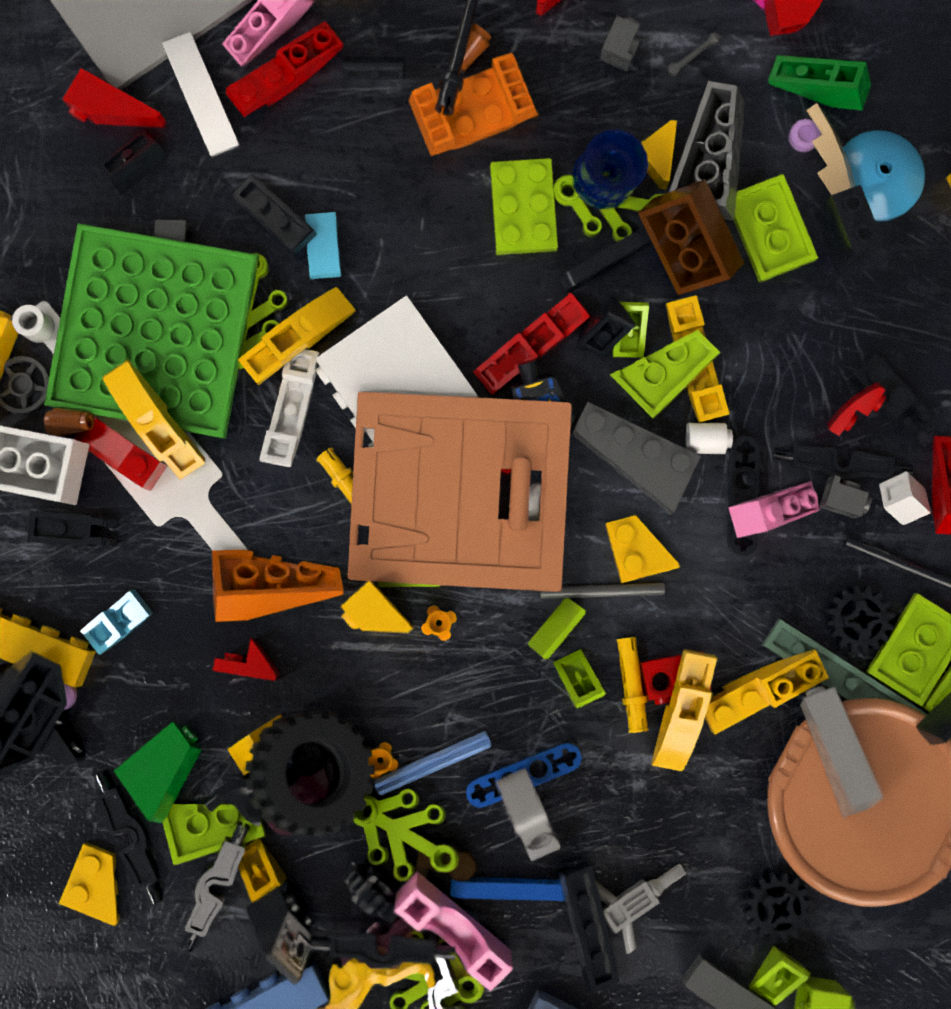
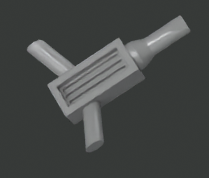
M680 863L657 879L647 882L641 879L617 897L596 881L600 900L606 903L602 906L605 921L615 934L622 929L626 954L631 953L637 948L632 922L660 902L657 898L661 896L664 889L686 875Z

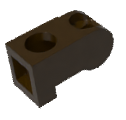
M430 841V842H432L433 844H435V845H437V846L446 845V844H442V843ZM451 846L458 853V864L452 871L444 873L450 874L457 881H466L475 872V858L471 852ZM419 851L414 874L419 872L423 877H427L428 869L438 871L432 866L431 858ZM445 853L442 856V862L444 865H448L451 861V856L449 853Z

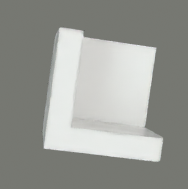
M907 471L879 484L884 509L902 525L931 513L925 488Z

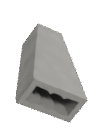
M820 686L806 692L807 697L803 699L801 707L842 817L845 818L874 807L883 798V795L835 687L825 690L824 686Z

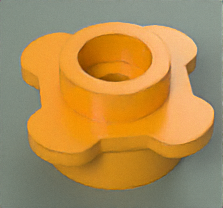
M435 605L429 607L427 610V621L421 627L422 632L425 635L433 634L439 636L442 641L448 640L451 637V626L457 620L456 614L453 611H441ZM437 620L442 621L441 626L436 625Z
M382 742L378 748L371 750L373 756L368 757L369 765H374L375 775H370L372 778L378 779L387 771L393 772L398 768L399 763L393 758L391 753L392 746L387 742ZM379 757L383 758V763H378Z

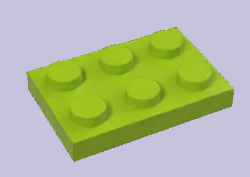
M551 158L490 162L496 255L557 251Z
M784 174L737 192L734 223L759 283L818 259Z
M915 593L895 623L894 630H891L889 633L888 642L882 644L866 673L917 706L922 707L951 661V614L918 593Z

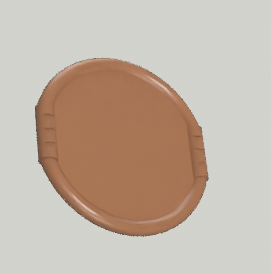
M860 698L842 701L841 703L883 798L874 807L843 818L808 723L805 720L795 727L768 778L767 805L771 830L777 846L790 867L800 878L820 893L832 899L857 906L878 907L902 903L927 892L943 878L946 879L951 869V739L947 743L930 745L916 728L926 715L907 705L879 698Z

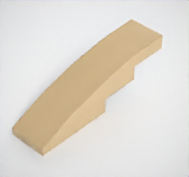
M816 103L807 112L822 135L813 140L812 143L828 165L817 174L831 195L855 187V182L840 139L827 116Z

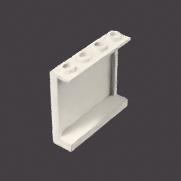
M407 295L315 358L319 365L315 369L316 373L325 385L329 382L332 383L337 391L333 394V397L342 410L348 407L355 417L350 421L355 428L359 392L478 398L476 392ZM364 427V432L372 440L368 447H374L375 429Z

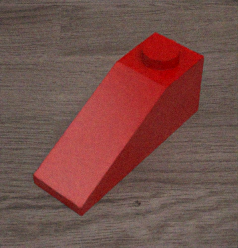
M82 68L62 99L69 107L68 113L81 122H85L88 119L95 124L157 128H164L167 123L162 114Z
M93 416V429L77 433L73 440L89 444L88 451L141 488L151 491L168 465L162 461L160 462L156 457Z
M934 436L932 512L936 534H951V437Z

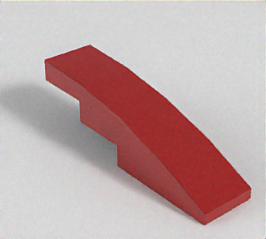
M571 292L550 311L542 314L524 331L516 334L475 369L473 373L489 393L494 395L520 375L519 363L533 359L537 362L584 324L592 315L575 294Z

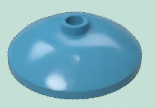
M874 130L857 135L843 147L851 167L855 186H862L875 221H886L899 217L917 202L924 187L925 169L921 156L907 139L893 132ZM880 166H887L889 173H883L880 170Z

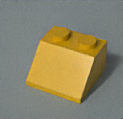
M368 581L341 606L345 611L342 618L353 630L360 628L362 631L408 633L415 628L372 581Z

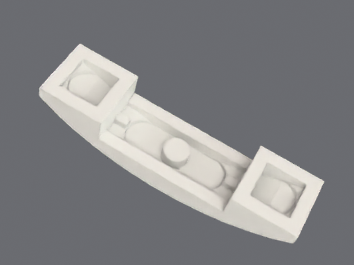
M191 32L163 42V47L211 157L239 146Z
M304 349L284 365L282 371L283 379L269 431L267 430L259 458L261 462L291 468L310 404L316 376L315 369H317L318 365L315 358L319 356V352Z

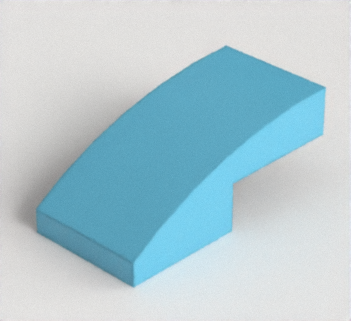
M336 212L305 215V222L316 232L314 238L307 244L310 279L341 277Z
M134 589L125 594L108 610L101 612L81 630V633L96 652L101 655L154 613Z

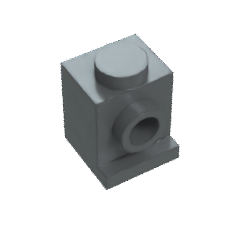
M616 16L602 48L600 60L628 71L632 56H634L641 38L636 36L640 27L639 22L629 17L621 18Z
M836 475L829 477L819 508L853 519L862 517L863 513L866 514L868 512L872 496L868 492L860 490L861 485L843 480L842 484H840L841 477Z

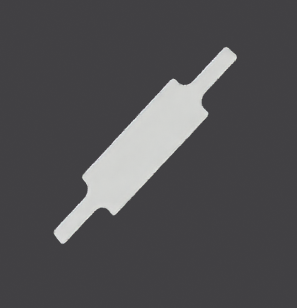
M42 301L36 307L50 316L54 323V332L44 343L54 354L60 317L46 301ZM92 414L156 457L129 421ZM184 431L205 457V464L182 479H179L171 468L167 466L151 491L141 488L106 464L156 526H162L171 518L182 517L192 524L212 550H247L209 501V489L222 477V472L190 432Z

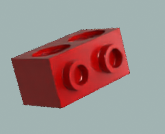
M682 654L639 662L647 700H654L655 705L670 703ZM663 672L667 676L668 683L664 689L656 690L652 685V679L655 674Z

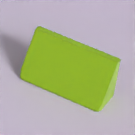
M565 598L532 637L528 645L545 660L549 659L583 618L586 611L569 598Z

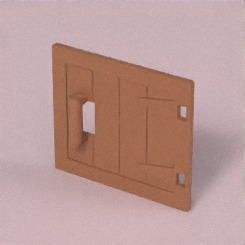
M359 392L357 397L348 579L516 590L561 591L571 403ZM364 427L375 429L374 447L363 448ZM501 469H512L509 519H498ZM531 470L542 471L539 521H528ZM359 525L369 526L368 545H358Z

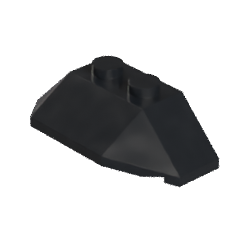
M32 650L8 668L0 679V774L14 770L34 760L67 705L61 666Z

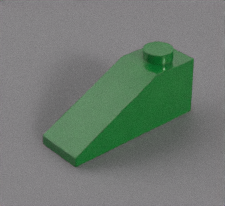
M777 55L768 79L769 84L832 108L863 110L871 87L866 62Z

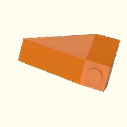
M244 549L212 550L215 622L250 620L341 596L344 592L340 568L306 561L293 564L283 562L280 556L272 555L271 559L254 556V551Z

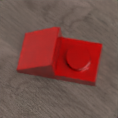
M256 638L250 639L246 662L243 661V655L225 653L224 658L219 657L214 660L213 671L277 681L280 678L279 671Z

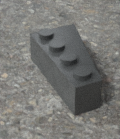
M708 81L669 192L706 179L723 218L734 221L745 102L738 86Z
M587 402L572 432L575 438L602 460H605L616 472L628 479L669 515L675 512L701 457Z

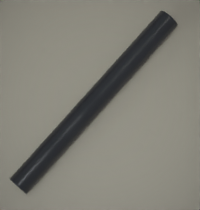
M847 536L844 541L843 547L951 590V577L851 536Z

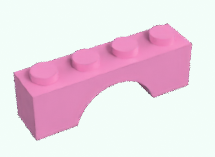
M416 872L396 893L394 911L416 930H430L443 938L450 946H456V953L461 958L467 972L490 991L513 969L511 949L419 872Z

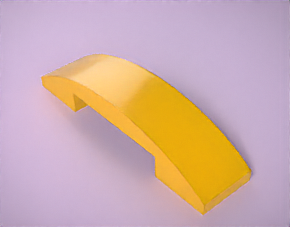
M697 295L666 303L673 342L696 330H699L705 336L703 329L705 324ZM712 361L686 387L699 423L730 414L722 384L719 385Z

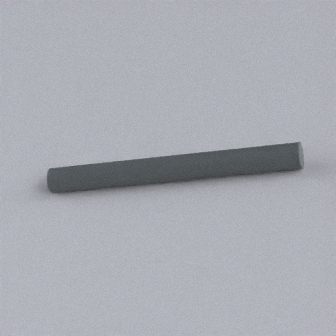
M664 583L562 586L559 592L540 591V599L665 595Z

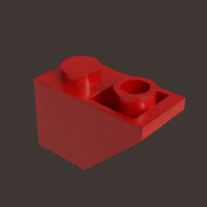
M764 0L770 37L799 32L810 21L823 0Z

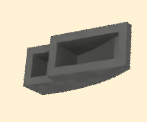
M698 954L681 979L686 988L716 1009H776L736 978L721 970L700 954Z

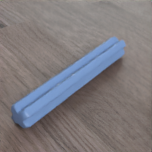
M483 731L375 779V788L379 795L386 794L486 750L492 746V742L488 733Z

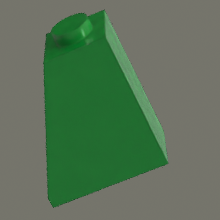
M172 722L114 770L148 821L161 823L166 819L201 752L200 747L195 742L198 740V736L188 725L183 726Z

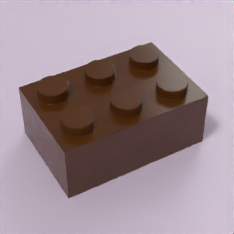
M706 179L654 197L638 212L678 295L729 280L744 264Z

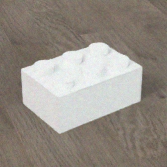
M0 426V490L77 505L89 444L73 439Z

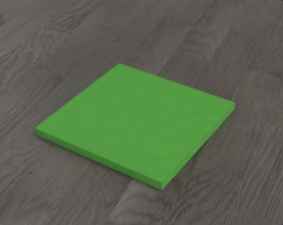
M78 223L44 405L91 412L94 415L128 421L102 378L105 374L129 359L168 406L167 412L183 431L226 439L240 365L238 359L242 354L259 256L257 254Z

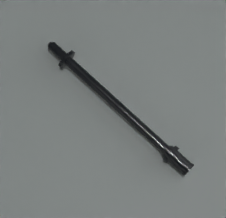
M466 0L448 72L440 76L439 85L441 88L437 103L435 104V110L441 113L442 107H445L443 115L449 116L454 114L458 92L463 88L464 81L460 76V71L478 0Z

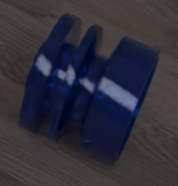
M606 130L597 134L574 164L572 181L578 196L589 206L598 209H613L623 204L646 177L648 158L642 143L632 134L622 130Z

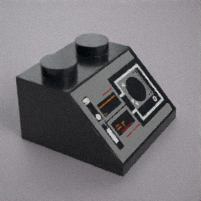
M277 886L246 906L245 909L265 958L295 985L300 981L312 951L310 950V945L314 943H310L311 936L315 937L311 926L315 922L306 908L301 910L298 901L292 893L286 895Z

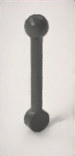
M716 32L711 33L708 40L678 63L670 64L668 74L672 77L677 76L684 65L711 44H718L720 42V35Z

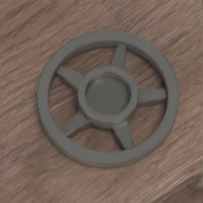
M18 356L7 360L4 371L11 378L8 382V389L0 393V405L4 409L16 414H28L38 410L45 403L50 376L47 369L40 362L30 357ZM18 362L32 363L26 373H15L9 368ZM37 367L43 374L44 387L35 385V381L32 378ZM34 391L43 392L41 398L34 405L28 407V397ZM11 395L20 397L23 409L9 406L3 398Z

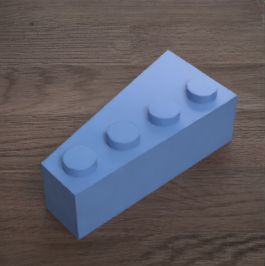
M313 959L307 962L300 981L295 985L284 975L278 977L274 973L259 982L260 987L250 992L248 988H244L230 997L232 1001L222 1006L217 1002L205 1009H315L328 1002L331 993L316 960Z

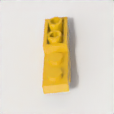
M335 287L261 337L262 341L241 356L238 361L259 386L305 348H311L354 314L356 310L340 290Z
M129 359L103 376L102 379L135 431L160 462L164 460L179 479L205 464L203 454L167 412L168 406Z
M683 650L670 704L665 707L651 762L652 766L683 771L697 742L712 695L709 688L717 662L715 655Z
M811 650L782 659L722 686L723 691L710 698L705 715L711 732L716 735L769 705L775 708L829 679L817 651Z

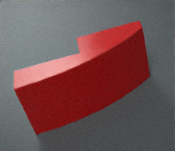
M877 382L849 399L827 424L828 429L840 436L843 430L848 432L856 422L858 416L855 412L857 410L866 416H869L872 410L877 412L886 399V396L883 394L886 390L884 386Z

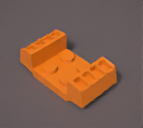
M513 53L492 59L491 69L463 79V88L458 92L454 107L455 111L452 115H443L445 107H442L441 113L435 110L440 88L435 90L432 83L413 90L409 98V103L431 156L462 148L511 129L517 124L538 115Z

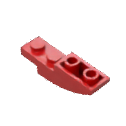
M324 21L277 50L275 58L226 88V95L244 117L265 104L270 107L320 70L343 48L344 44L327 22Z

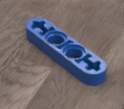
M565 742L479 776L468 784L466 789L467 799L470 804L479 808L503 800L501 794L494 796V789L485 793L486 799L480 801L479 797L473 798L471 793L475 792V785L480 784L482 788L489 787L491 782L488 779L495 777L496 783L505 772L515 773L526 768L534 787L565 775L579 767L582 760L581 752L574 744ZM566 748L570 753H576V756L572 758L573 764L567 766L565 761L557 763L556 766L559 770L553 772L552 764L546 757L553 753L554 760L563 756L562 750ZM535 760H542L547 765L546 774L540 778L532 776L529 772L530 764Z
M471 877L466 881H457L451 878L450 895L456 898L565 901L561 881L557 879Z

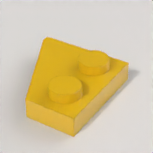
M636 515L605 523L621 583L680 568L679 563Z
M87 842L84 843L59 904L116 926L120 916L119 913L117 914L116 895L118 894V887L114 873L116 870L115 853Z

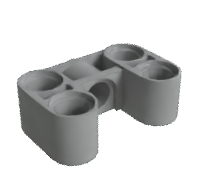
M526 768L497 780L496 784L518 836L522 838L531 861L560 849L559 842Z

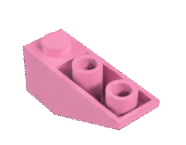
M258 0L223 42V46L244 67L293 27L315 1Z
M812 481L729 507L737 538L766 532L820 511L818 496L813 488Z

